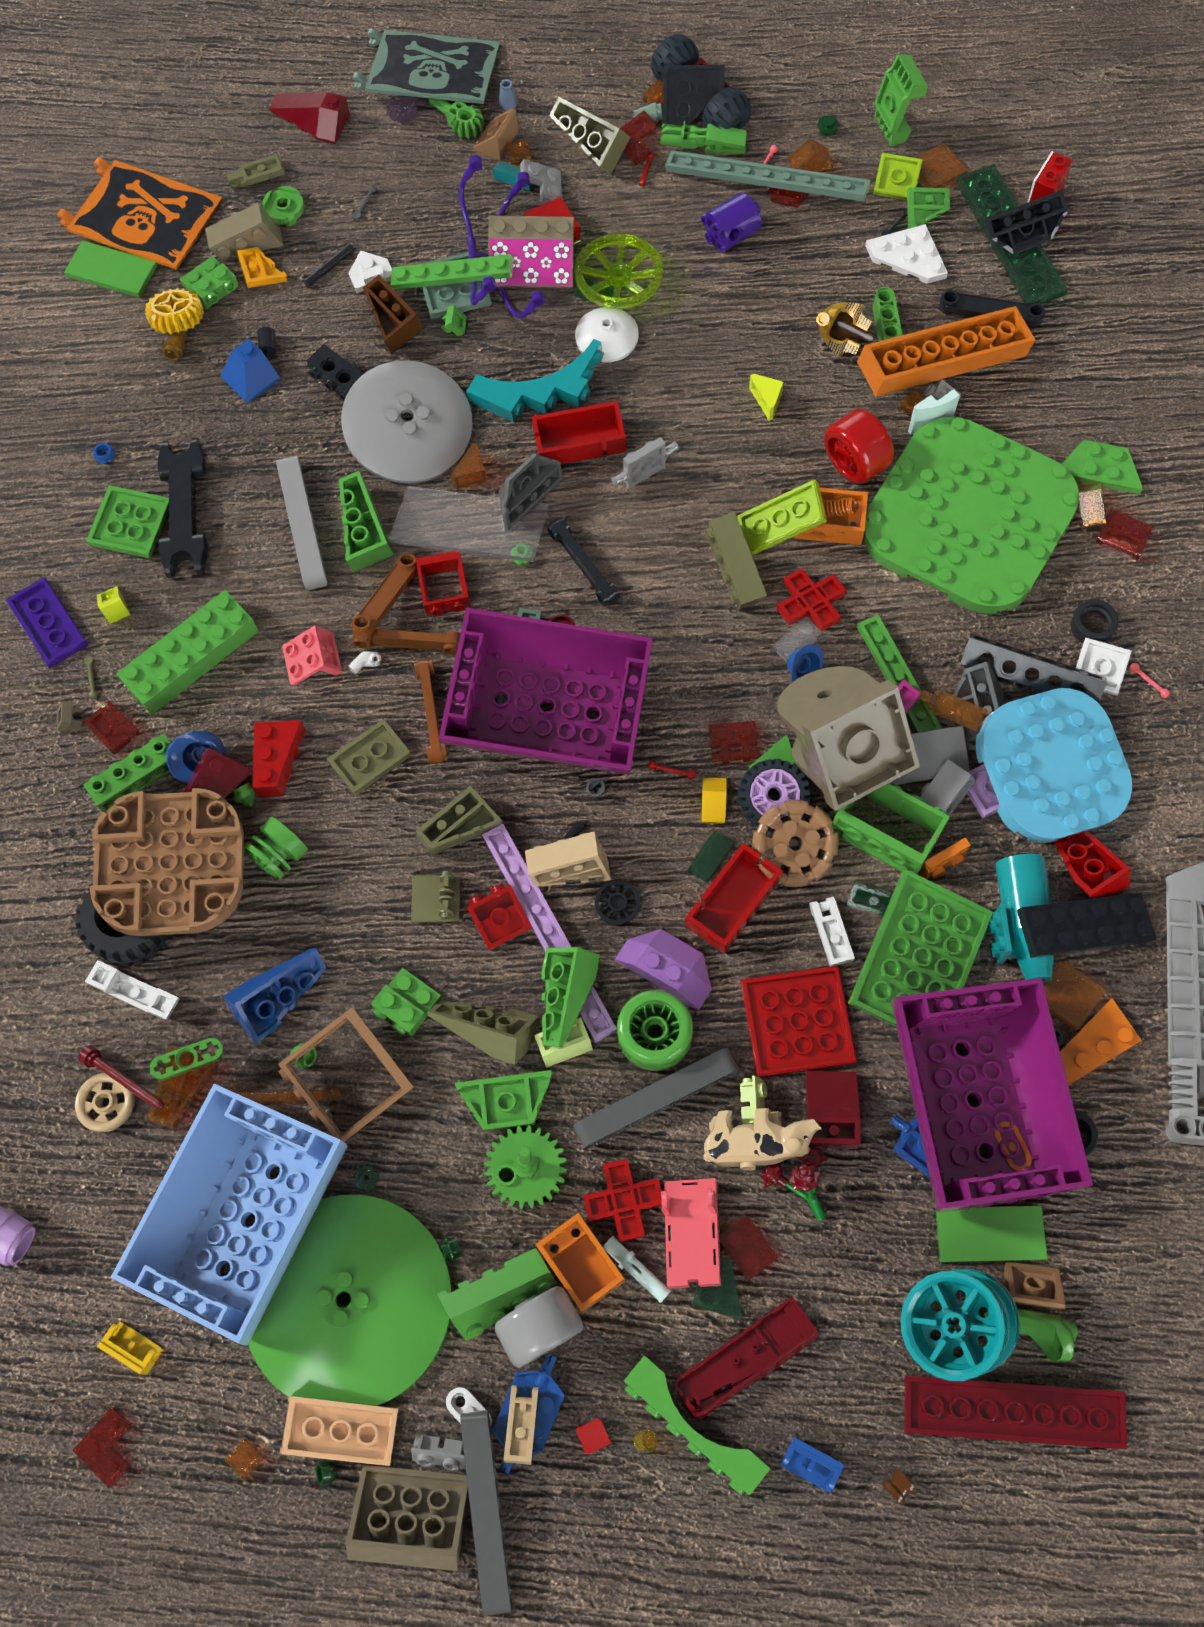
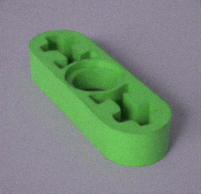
M208 1038L154 1058L150 1064V1072L157 1080H168L219 1061L223 1056L224 1049L218 1039ZM210 1044L214 1047H219L215 1051V1056H211L209 1053L203 1054L201 1056L204 1060L199 1062V1056L195 1049L199 1048L202 1053L208 1050V1045ZM186 1052L194 1055V1062L189 1066L180 1064V1057ZM175 1057L178 1070L175 1071L174 1066L166 1068V1073L163 1075L159 1071L155 1072V1069L159 1068L160 1062H163L164 1065L172 1064L170 1058Z

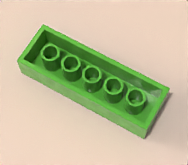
M224 590L116 674L125 687L152 716L259 631L253 619Z

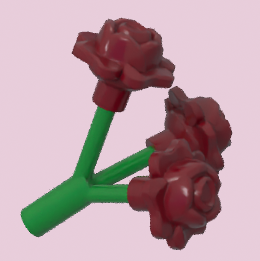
M809 1147L810 1152L803 1157H797L804 1164L792 1170V1177L789 1179V1182L788 1178L782 1175L781 1165L783 1162L776 1165H768L764 1168L761 1175L764 1181L763 1188L766 1189L770 1185L773 1186L775 1184L781 1187L785 1186L808 1201L817 1220H822L826 1217L816 1196V1187L821 1177V1173L818 1172V1165L828 1159L826 1155L822 1154L821 1148Z

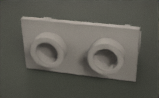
M425 1435L415 1437L414 1448H411L412 1460L417 1464L426 1467L432 1464L441 1465L445 1469L452 1471L459 1468L466 1469L463 1441L445 1439L444 1447L439 1448V1437Z

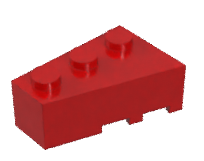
M301 720L254 723L253 789L259 798L283 796L292 772V764L298 755V748L302 737L306 733Z

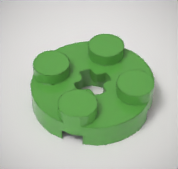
M290 186L278 187L279 190L275 192L269 191L262 202L264 210L277 224H286L288 226L296 224L297 219L301 217L305 208L299 191ZM284 203H287L286 207H280V205L282 206Z

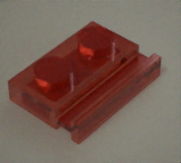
M109 700L105 707L99 708L83 722L107 749L115 755L128 745L133 737L140 735V733Z
M748 1215L719 1235V1243L748 1282L779 1259Z

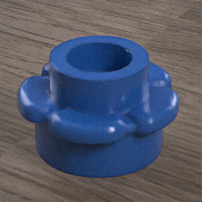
M99 443L94 448V459L101 464L112 461L115 457L113 453L114 448L107 443Z

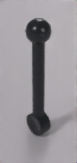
M907 208L903 210V214L887 231L882 232L881 236L890 234L908 216Z

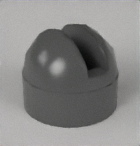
M592 778L587 782L586 790L589 795L597 798L605 793L606 785L601 779ZM599 784H601L602 787L595 793H593L592 791L595 790L599 786Z

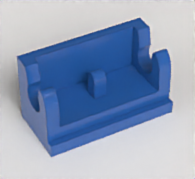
M792 1437L780 1466L830 1493L835 1487L844 1464Z

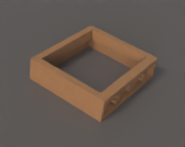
M350 1008L278 1064L281 1067L278 1072L286 1083L291 1081L297 1088L293 1092L303 1104L307 1101L312 1108L309 1113L317 1124L322 1121L326 1126L327 1130L324 1133L343 1142L414 1088L353 1008ZM350 1021L401 1088L342 1134L291 1065Z

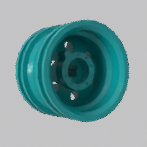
M954 1269L928 1275L919 1281L908 1293L900 1318L901 1334L912 1358L928 1373L948 1381L969 1380L993 1371L1004 1364L1012 1355L1020 1332L1019 1312L1007 1288L996 1278L974 1269ZM958 1290H962L966 1294L965 1300L961 1301L957 1298L956 1293ZM933 1302H940L942 1306L940 1312L933 1310ZM981 1307L987 1308L989 1312L987 1318H983L980 1312ZM953 1320H960L958 1325L961 1329L955 1330L956 1324ZM934 1329L941 1332L939 1340H934L931 1337V1332ZM981 1335L986 1336L988 1340L985 1347L981 1346L978 1342ZM958 1346L964 1352L961 1358L956 1357L954 1354V1349Z

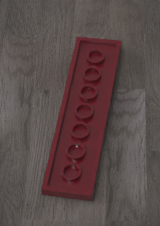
M904 1376V1433L1127 1450L1125 1391L973 1380L948 1381L941 1378Z

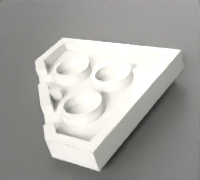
M926 224L866 240L865 246L873 263L881 265V263L891 266L893 271L906 276L911 274L926 284L947 278L948 272Z

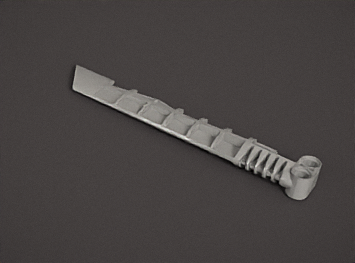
M1204 862L1166 877L1168 1067L1171 1068V1072L1168 1075L1172 1078V1081L1168 1082V1084L1172 1087V1090L1169 1091V1096L1172 1097L1169 1105L1172 1106V1109L1169 1110V1123L1166 1125L1165 1132L1172 1142L1204 1146V1132L1202 1129L1204 1117L1198 1116L1197 1071L1198 1093L1204 1095V916L1201 905H1204ZM1176 1123L1181 1124L1185 1128V1134H1181L1177 1130Z

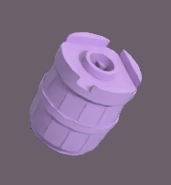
M1 1206L0 1264L14 1266L29 1249L36 1229L31 1222L18 1215L17 1212Z

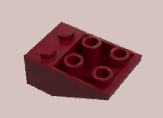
M805 1071L806 1120L814 1119L822 1128L813 1135L809 1147L858 1149L861 1144L857 1073Z

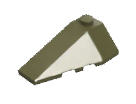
M440 1001L428 1011L429 1017L492 1058L502 1060L507 1064H516L527 1053L539 1022V1016L516 1009H509L508 1013L496 1012L494 1007L490 1006L478 1010L472 1009L470 1004Z

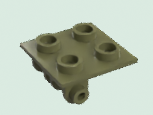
M443 871L442 875L412 876L411 923L459 922L460 875H452L451 871Z

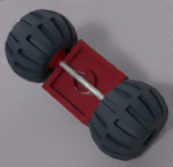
M673 34L663 40L653 53L651 59L652 72L661 84H663V66L708 65L702 57L699 59V52L695 43L687 36L681 34ZM724 81V88L710 99L699 116L703 118L705 128H707L708 124H712L721 129L720 127L724 129L731 127L741 129L750 119L751 105L743 92L736 88H730Z

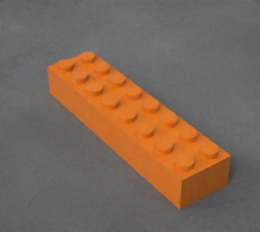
M1014 306L864 345L857 363L875 397L1026 357L1035 342V338L1017 307Z

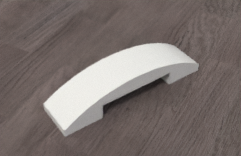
M98 960L85 980L86 983L167 1021L180 999L164 990L154 988Z

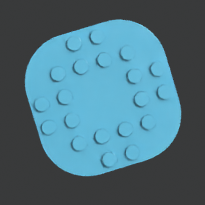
M1053 689L1008 702L989 714L982 722L983 725L980 733L976 737L977 759L979 763L984 762L999 801L1000 807L996 808L1005 825L1014 833L1018 832L1032 842L1050 843L1093 828H1099L1115 820L1126 809L1132 793L1131 773L1108 715L1092 697L1074 689Z

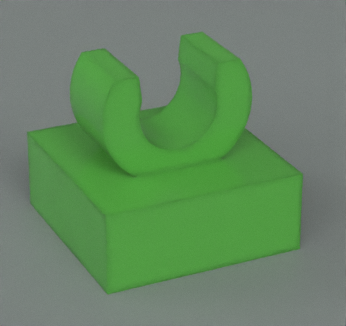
M455 305L447 307V313L442 317L445 325H442L441 329L446 333L453 332L457 336L464 335L467 316Z

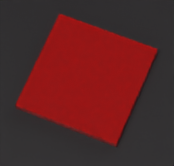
M839 965L741 979L752 1052L758 1078L857 1064Z

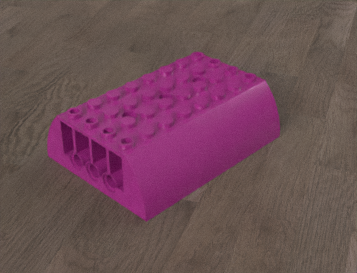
M466 608L439 734V742L441 744L630 775L653 638ZM498 695H505L508 700L504 704H498L495 702V698ZM545 702H549L554 706L549 712L543 711L540 707ZM590 710H596L600 716L597 719H589L586 714Z
M1042 978L898 996L892 1000L893 1013L937 1212H951L1034 1199L1093 1186ZM957 1043L965 1046L967 1051L965 1056L957 1054L955 1049ZM968 1094H974L977 1097V1107L969 1105L967 1101ZM1001 1122H1010L1009 1127L1000 1128L998 1125ZM1014 1125L1018 1128L1032 1158L1031 1166H1026L1024 1170L1018 1172L1011 1169L1005 1157L1011 1158L1017 1166H1023L1026 1163L1025 1154L1012 1129ZM995 1130H998L1000 1132L1002 1138L1000 1144H998V1141L996 1139ZM1011 1141L1016 1145L1015 1152L1010 1151L1008 1148V1144ZM1003 1144H1005L1010 1155L1005 1153ZM980 1145H985L989 1148L990 1156L988 1159L980 1155Z

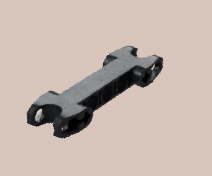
M198 437L192 438L189 449L185 453L173 454L169 441H162L158 455V473L161 481H169L170 537L159 538V554L164 574L167 578H174L177 565L185 560L193 561L197 575H203L208 559V542L205 533L197 534L196 478L206 477V462Z

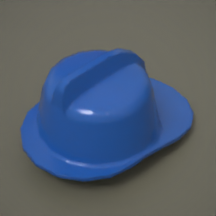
M805 645L802 648H796L791 653L787 661V669L791 674V683L808 673L823 669L824 655L817 645Z

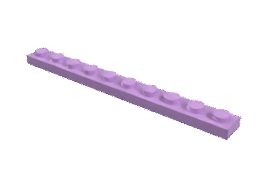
M504 824L482 834L484 841L507 883L511 885L544 950L546 951V948L571 947L539 887H535L530 879L527 866ZM592 985L579 1014L596 1043L616 1032L617 1028Z

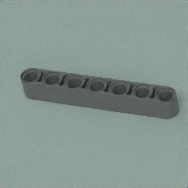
M723 1048L575 1123L573 1128L583 1148H591L732 1077L740 1069L729 1049Z
M489 1411L463 1413L460 1415L482 1611L484 1616L512 1612V1596Z

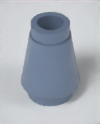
M504 79L500 83L498 103L505 111L511 108L515 109L518 104L516 92L512 81L509 79Z

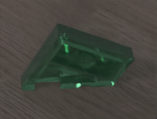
M714 1255V1265H716V1256H715V1255ZM720 1257L721 1286L700 1287L697 1283L692 1306L741 1321L742 1312L732 1262L729 1259Z

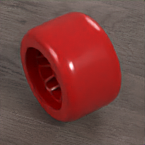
M855 409L831 424L825 431L824 445L830 461L836 470L852 483L861 484L869 481L890 466L894 459V446L887 429L874 414L867 410Z

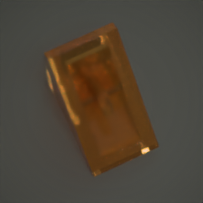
M811 138L789 156L790 166L794 169L819 171L833 168L829 150Z
M474 442L451 474L453 488L455 489L487 482L478 445Z
M1097 483L1079 487V506L1083 527L1106 523L1103 484Z

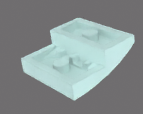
M952 390L939 400L930 395L914 406L908 432L913 435L920 427L932 420L954 417L960 395L955 390Z

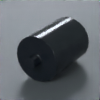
M271 327L258 329V348L266 357L274 356L277 352L275 330Z

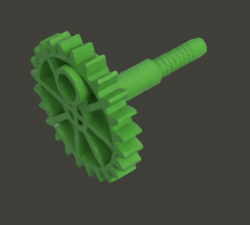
M528 1125L526 1132H522L521 1127L517 1126L516 1134L507 1129L508 1137L505 1138L499 1134L500 1144L491 1143L495 1151L486 1152V1156L491 1161L484 1162V1167L491 1170L486 1171L484 1177L492 1178L487 1183V1187L495 1186L496 1188L492 1195L497 1196L501 1194V1204L507 1199L510 1200L509 1207L511 1209L515 1203H519L520 1211L523 1210L525 1204H528L529 1208L533 1210L534 1202H538L543 1207V1198L552 1201L551 1191L559 1194L560 1189L556 1184H564L565 1182L559 1176L567 1173V1169L560 1167L566 1163V1158H559L563 1153V1148L555 1149L558 1140L549 1142L550 1133L548 1132L542 1137L541 1128H538L535 1133H531L530 1125ZM503 1171L513 1173L514 1177L510 1182L500 1180L499 1176Z

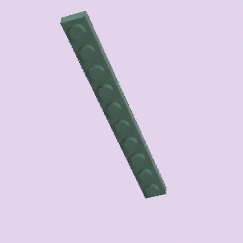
M671 150L665 164L667 172L865 202L870 188V180L673 150Z

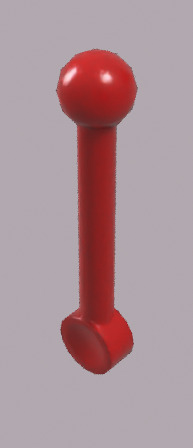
M651 151L646 155L647 161L639 186L644 187L650 162L654 158V153Z
M655 761L648 763V768L651 770L660 769L684 775L689 780H693L696 777L694 770H679L659 765Z

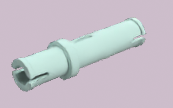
M614 1236L605 1243L603 1249L619 1263L618 1267L621 1270L625 1269L659 1303L667 1297L671 1290L635 1257L636 1254L633 1251L629 1252Z

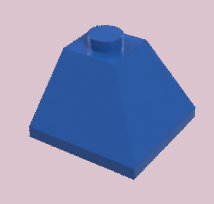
M247 339L232 350L221 373V378L246 404L281 380L264 353L250 339Z

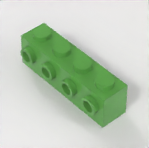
M165 734L152 738L148 744L140 749L133 750L129 756L120 762L111 764L109 769L101 774L92 776L87 783L83 784L96 806L102 812L106 813L118 798L130 793L139 792L170 772L166 763V754L171 742Z

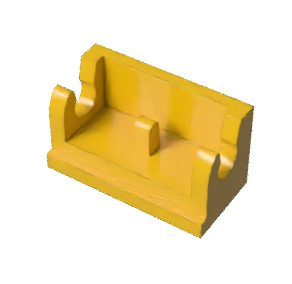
M121 1321L118 1324L113 1323L97 1345L98 1348L141 1375L149 1374L164 1348Z

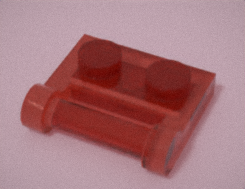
M1111 509L1095 543L1101 546L1105 544L1131 555L1135 560H1139L1154 526ZM1107 534H1108V535H1111V536H1113V537H1116V538H1118V539H1120V540H1123V541H1125V542H1128V543H1130V544H1133V545H1135V546H1137V547L1131 546V545H1129V544H1127V543H1124V542H1122V541H1119V540H1117V539H1114V538H1112V537H1109V536H1107Z

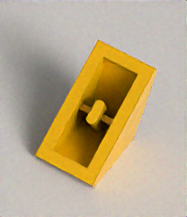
M703 777L701 823L725 824L726 778Z

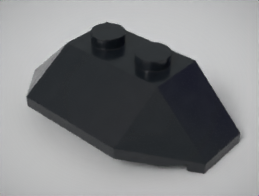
M1063 190L984 218L990 240L1013 255L1051 241L1063 218L1068 213V208Z

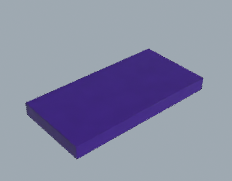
M45 577L6 599L49 669L89 646Z

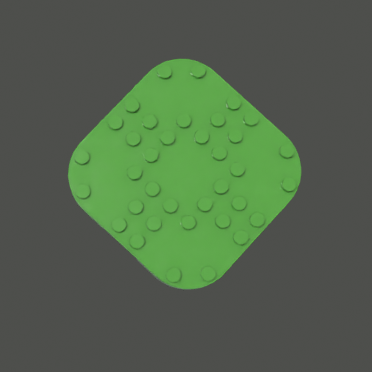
M961 417L938 418L924 424L912 436L867 509L863 538L867 545L868 553L878 564L904 578H907L909 575L948 594V600L973 612L996 614L997 611L1014 609L1027 598L1074 517L1079 502V490L1072 474L1059 462L968 419Z

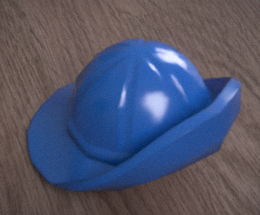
M208 731L188 732L176 738L169 745L166 754L167 766L176 779L188 783L206 748L213 749L226 756L224 744L214 733Z

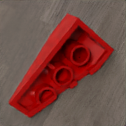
M1088 830L1054 841L1074 882L1091 898L1116 896L1130 886L1131 869Z

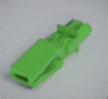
M685 121L684 125L662 124L660 145L681 147V152H683V148L696 149L699 147L704 148L706 154H744L746 151L747 130L732 127L729 129L720 127L721 129L712 124H708L707 128H699L693 125H685Z

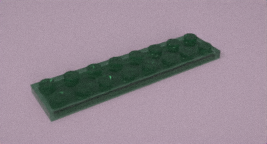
M995 164L957 176L955 183L1023 303L1043 304L1066 296L1067 288L1041 244L1011 255L990 240L984 218L1019 206Z

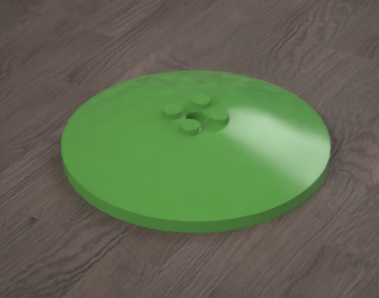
M340 1195L321 1199L248 1344L263 1374L277 1389L288 1397L294 1396L380 1406L407 1391L426 1373L441 1350L450 1325V1319L437 1296L438 1293L446 1290L447 1294L452 1292L449 1268L437 1241L417 1218L405 1209L387 1200L366 1195ZM347 1292L351 1296L350 1304L347 1307L341 1308L337 1303V1298L341 1293Z

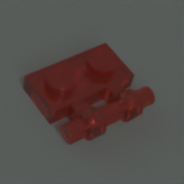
M755 721L710 724L708 726L711 750L720 749L719 753H712V763L722 762V764H729V761L736 760L750 762V759L759 758V749L749 750V746H757L758 744ZM741 747V751L728 752V748Z

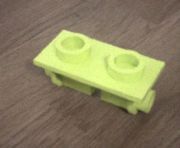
M756 1076L744 1078L740 1084L741 1102H750V1106L741 1107L742 1125L753 1124L756 1109L765 1108L764 1098L767 1097V1087L764 1081Z

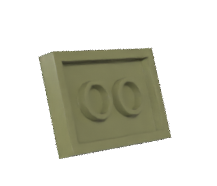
M382 719L328 757L327 761L353 795L356 796L412 755L388 723Z

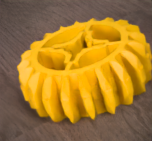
M179 288L176 290L169 289L166 292L162 291L161 294H155V298L149 299L145 309V315L151 328H154L156 332L161 331L162 334L169 332L170 335L178 332V334L181 331L187 332V329L194 328V325L200 323L204 313L198 294H194L191 290L188 291L187 288L182 290Z

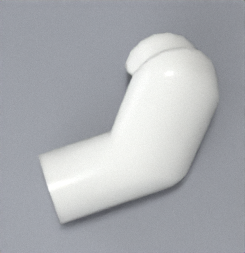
M362 652L348 665V668L351 672L357 674L363 667L378 666L382 660L381 655L377 652Z

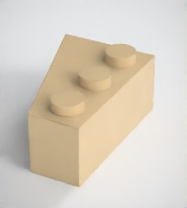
M595 832L583 833L576 837L561 839L557 842L536 846L525 851L528 875L535 887L564 885L566 880L580 879L581 883L589 882L588 878L603 877L604 881L611 880L608 858Z

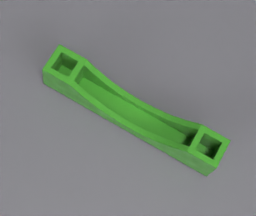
M645 1355L625 1378L624 1382L627 1384V1387L624 1390L636 1401L639 1397L646 1401L648 1405L645 1409L656 1419L661 1415L669 1423L666 1428L677 1438L682 1434L690 1442L687 1444V1447L698 1457L703 1453L711 1460L708 1466L719 1476L724 1472L731 1479L729 1485L742 1496L746 1492L749 1496L770 1470L764 1462L749 1449H734L718 1445L692 1429L682 1418L672 1401L665 1373Z

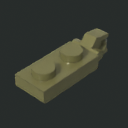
M276 154L240 165L238 170L227 174L226 177L230 188L235 189L285 175Z

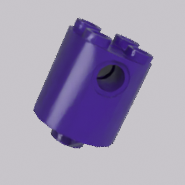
M743 192L736 194L701 216V221L707 232L705 233L707 242L710 245L715 244L721 253L755 234L762 227L761 209L755 200H751Z

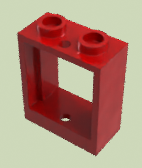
M460 550L415 558L427 616H439L446 612H460L466 608H471ZM458 570L463 595L430 601L425 576Z

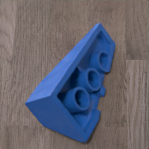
M312 948L242 983L224 995L223 998L236 1020L251 1039L257 1043L280 1026L282 1018L289 1010L292 1011L297 1005L295 1002L305 991L312 987L326 970V966L317 949Z

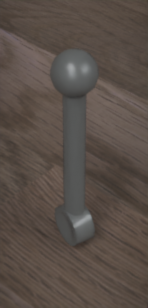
M375 185L369 186V192L359 210L353 213L356 221L361 220L363 209L372 193L376 192Z

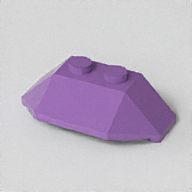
M662 929L628 939L615 958V961L666 992L675 995L698 1011L712 990L703 953Z

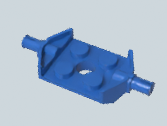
M548 1353L539 1371L516 1372L511 1387L512 1385H517V1397L532 1398L533 1387H539L532 1454L542 1453L565 1397L563 1391L551 1377V1371L557 1357ZM511 1387L495 1425L491 1429L504 1449ZM503 1459L499 1470L504 1471L505 1469V1472L510 1474L513 1463H508L506 1467L507 1463Z

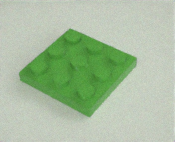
M109 485L87 537V544L93 547L151 559L169 513V498Z

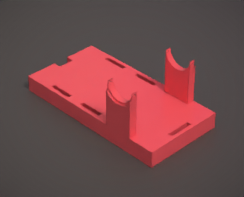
M712 1178L664 1181V1191H661V1211L665 1215L667 1287L688 1288L690 1287L689 1282H698L700 1287L721 1286L717 1180ZM713 1225H715V1238H713ZM714 1251H716V1265H714Z

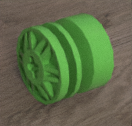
M270 817L260 828L266 838L262 840L253 835L251 840L257 848L247 842L244 845V850L249 855L251 861L263 872L281 880L285 875L278 866L289 871L291 867L285 859L289 857L297 862L307 852L308 848L285 825L277 819Z

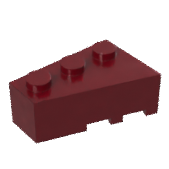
M206 748L183 793L192 792V788L206 789L221 795L224 799L253 770L213 749Z

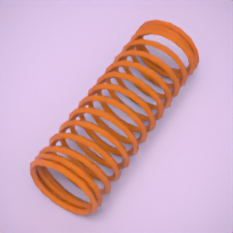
M854 497L831 499V501L824 499L822 501L823 506L824 501L826 504V517L854 515L857 510Z

